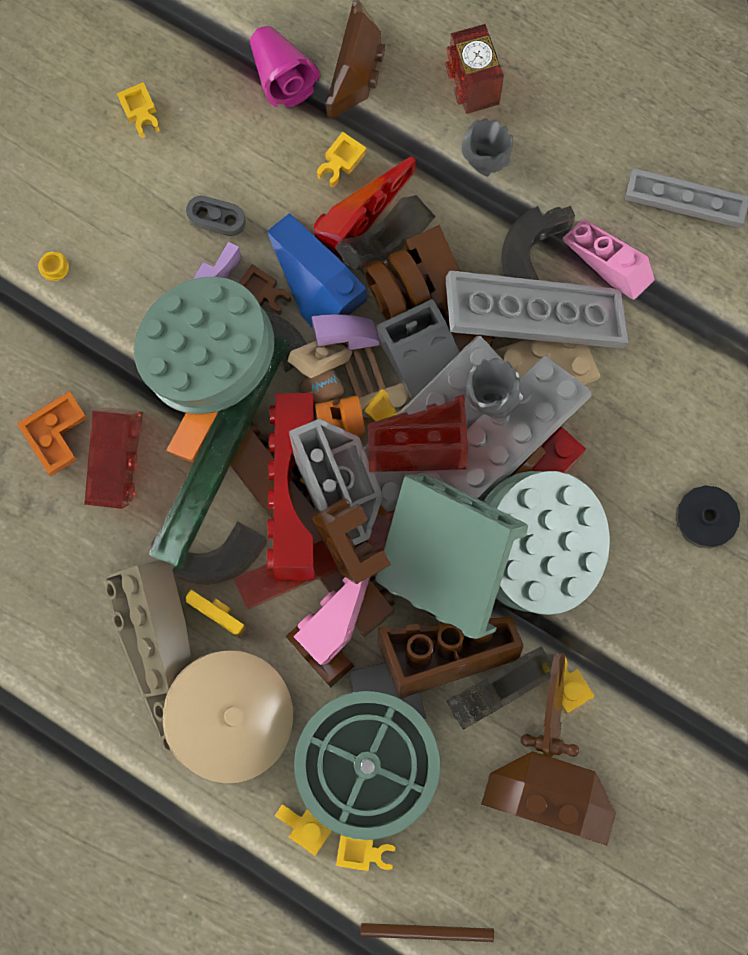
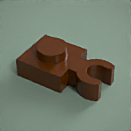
M253 264L238 282L253 294L260 306L266 301L269 303L272 312L277 315H281L283 311L280 306L275 304L278 299H285L290 303L292 300L291 295L286 290H275V287L278 285L276 279Z

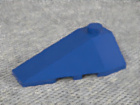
M290 213L267 231L300 314L312 329V316L350 315L367 301L366 287L344 263Z

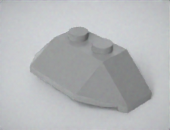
M317 419L289 431L295 462L316 513L323 511L344 498L349 500L350 507L355 504L361 505L367 521L347 533L354 545L369 540L383 495L360 438L322 419Z

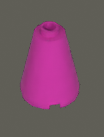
M264 26L256 29L250 38V45L267 101L274 107L279 108L277 104H285L288 108L306 100L315 90L313 85L316 79L318 82L320 79L319 70L316 65L275 28Z

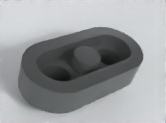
M196 196L188 202L186 207V213L192 225L222 235H238L243 231L246 224L243 210L238 205L207 196ZM201 211L208 213L205 217H198ZM229 219L236 220L233 225H227L226 222Z

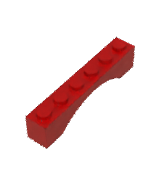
M276 393L275 405H270L269 407L270 424H275V433H269V451L275 452V460L269 461L268 464L269 480H274V490H268V509H274V519H268L267 522L268 539H273V549H267V568L273 569L275 580H314L313 535L300 521L289 496L291 474L296 463L289 431L315 421L313 393Z

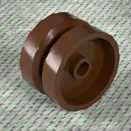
M404 248L388 256V267L379 260L364 267L367 284L386 321L408 311V309L410 310L431 300L429 290L418 266Z

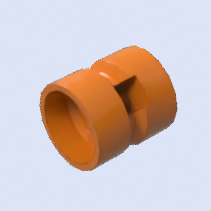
M358 395L341 398L339 404H335L332 400L315 404L317 419H322L358 437L366 435Z

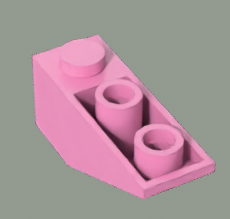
M582 219L563 237V241L613 288L621 289V293L633 300L655 280L648 256L585 219Z
M344 577L342 581L345 585L337 593L333 590L326 595L320 602L322 608L315 615L310 613L298 624L297 627L300 631L294 638L320 665L329 663L351 640L370 577L358 584Z

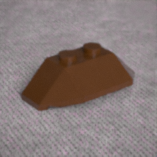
M353 0L326 101L328 118L333 119L368 99L370 88H376L379 71L375 69L377 61H383L385 44H381V31L360 0Z
M534 751L491 772L481 805L606 846L608 845L616 812L595 771Z

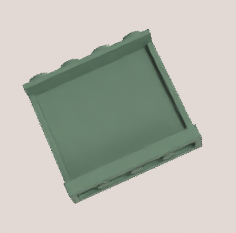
M424 472L404 476L384 552L391 565L377 573L375 582L386 587L389 593L402 596L411 601L414 607L427 610L436 615L439 621L456 626L462 630L465 636L474 639L481 638L496 631V627L488 622L513 541L525 537L529 525Z

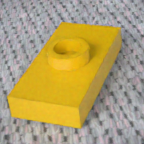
M190 590L186 596V602L236 637H242L247 628L244 624L228 614L231 609L216 598L211 603L193 590Z

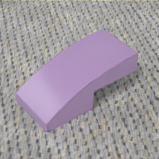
M228 242L215 266L212 267L203 262L193 279L200 277L228 278L242 259L239 247Z
M336 314L312 316V326L318 346L347 342L348 349L354 350L379 345V339L371 319Z

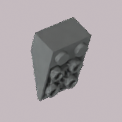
M433 299L377 325L379 343L411 400L460 353L450 329Z

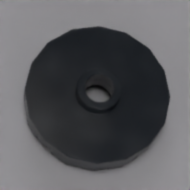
M705 485L692 489L682 497L676 509L675 520L686 541L696 547L711 549L725 544L734 537L739 528L740 512L737 502L728 492L719 487ZM705 511H710L713 514V521L705 519Z

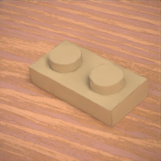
M317 341L292 350L288 362L295 366L302 374L312 378L349 362L352 351L341 343L318 346Z

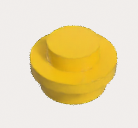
M47 252L41 257L38 269L44 279L53 282L59 281L67 275L69 262L59 252Z

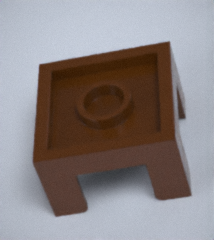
M344 498L311 518L340 573L353 583L358 584L390 566L391 563L384 551L376 553L368 542H363L355 547L347 532L365 523L367 517L361 505L355 504L350 507L349 500Z

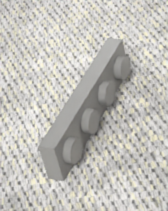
M632 168L624 200L737 228H742L748 208V196Z

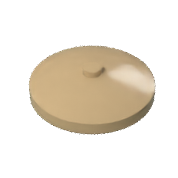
M241 651L214 652L190 663L173 681L163 708L164 734L176 759L193 774L218 783L247 781L269 769L285 750L293 726L292 700L282 677L263 659Z

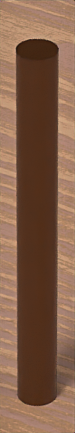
M361 923L360 937L494 942V928Z

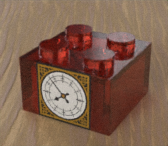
M486 24L451 33L450 46L446 47L449 61L445 62L449 79L454 78L457 87H454V93L458 105L463 104L466 114L500 105L504 75Z

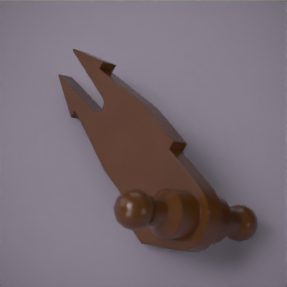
M564 653L554 654L545 711L544 736L539 735L536 738L529 734H524L521 737V744L523 746L535 747L537 751L543 752V755L549 757L553 755L560 756L563 753L571 757L579 754V747L577 745L565 744L563 740L559 739L562 724L560 719L565 672Z

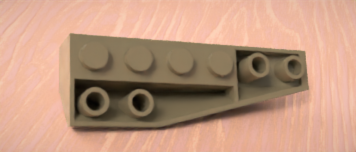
M168 558L137 565L103 577L105 593L109 598L113 613L114 627L117 629L119 640L167 759H173L176 757L172 753L164 734L163 708L173 681L191 663V654L185 618L170 559Z

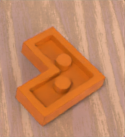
M68 391L23 419L17 425L47 473L52 477L77 461L62 435L88 418L73 394Z

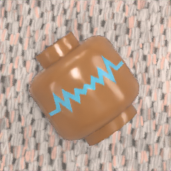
M332 369L312 378L304 375L305 379L299 386L301 393H313L315 411L316 403L332 400L335 404H339L340 399L345 394L344 387Z

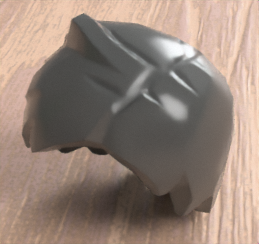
M487 118L481 121L476 120L464 135L461 146L462 154L478 173L488 177L491 173L500 171L511 163L510 155L513 148V136L508 134L507 126L500 127L497 120L489 121Z
M493 358L489 361L483 359L479 365L472 367L466 384V393L473 407L488 416L504 418L507 413L511 412L521 402L523 395L520 392L519 375L517 370H514L508 361L502 364L498 358Z

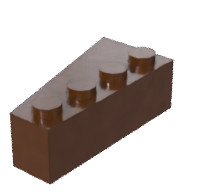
M440 225L407 239L406 250L418 266L431 299L434 300L450 329L445 277L449 271H462L459 269ZM451 332L459 352L478 336L476 334ZM480 335L492 348V340L495 339V336Z
M512 616L490 618L488 623L495 626L496 631L478 639L467 637L462 633L461 629L443 622H439V625L420 626L419 624L406 625L405 628L390 629V626L378 627L377 642L398 698L402 699L519 660L524 644Z

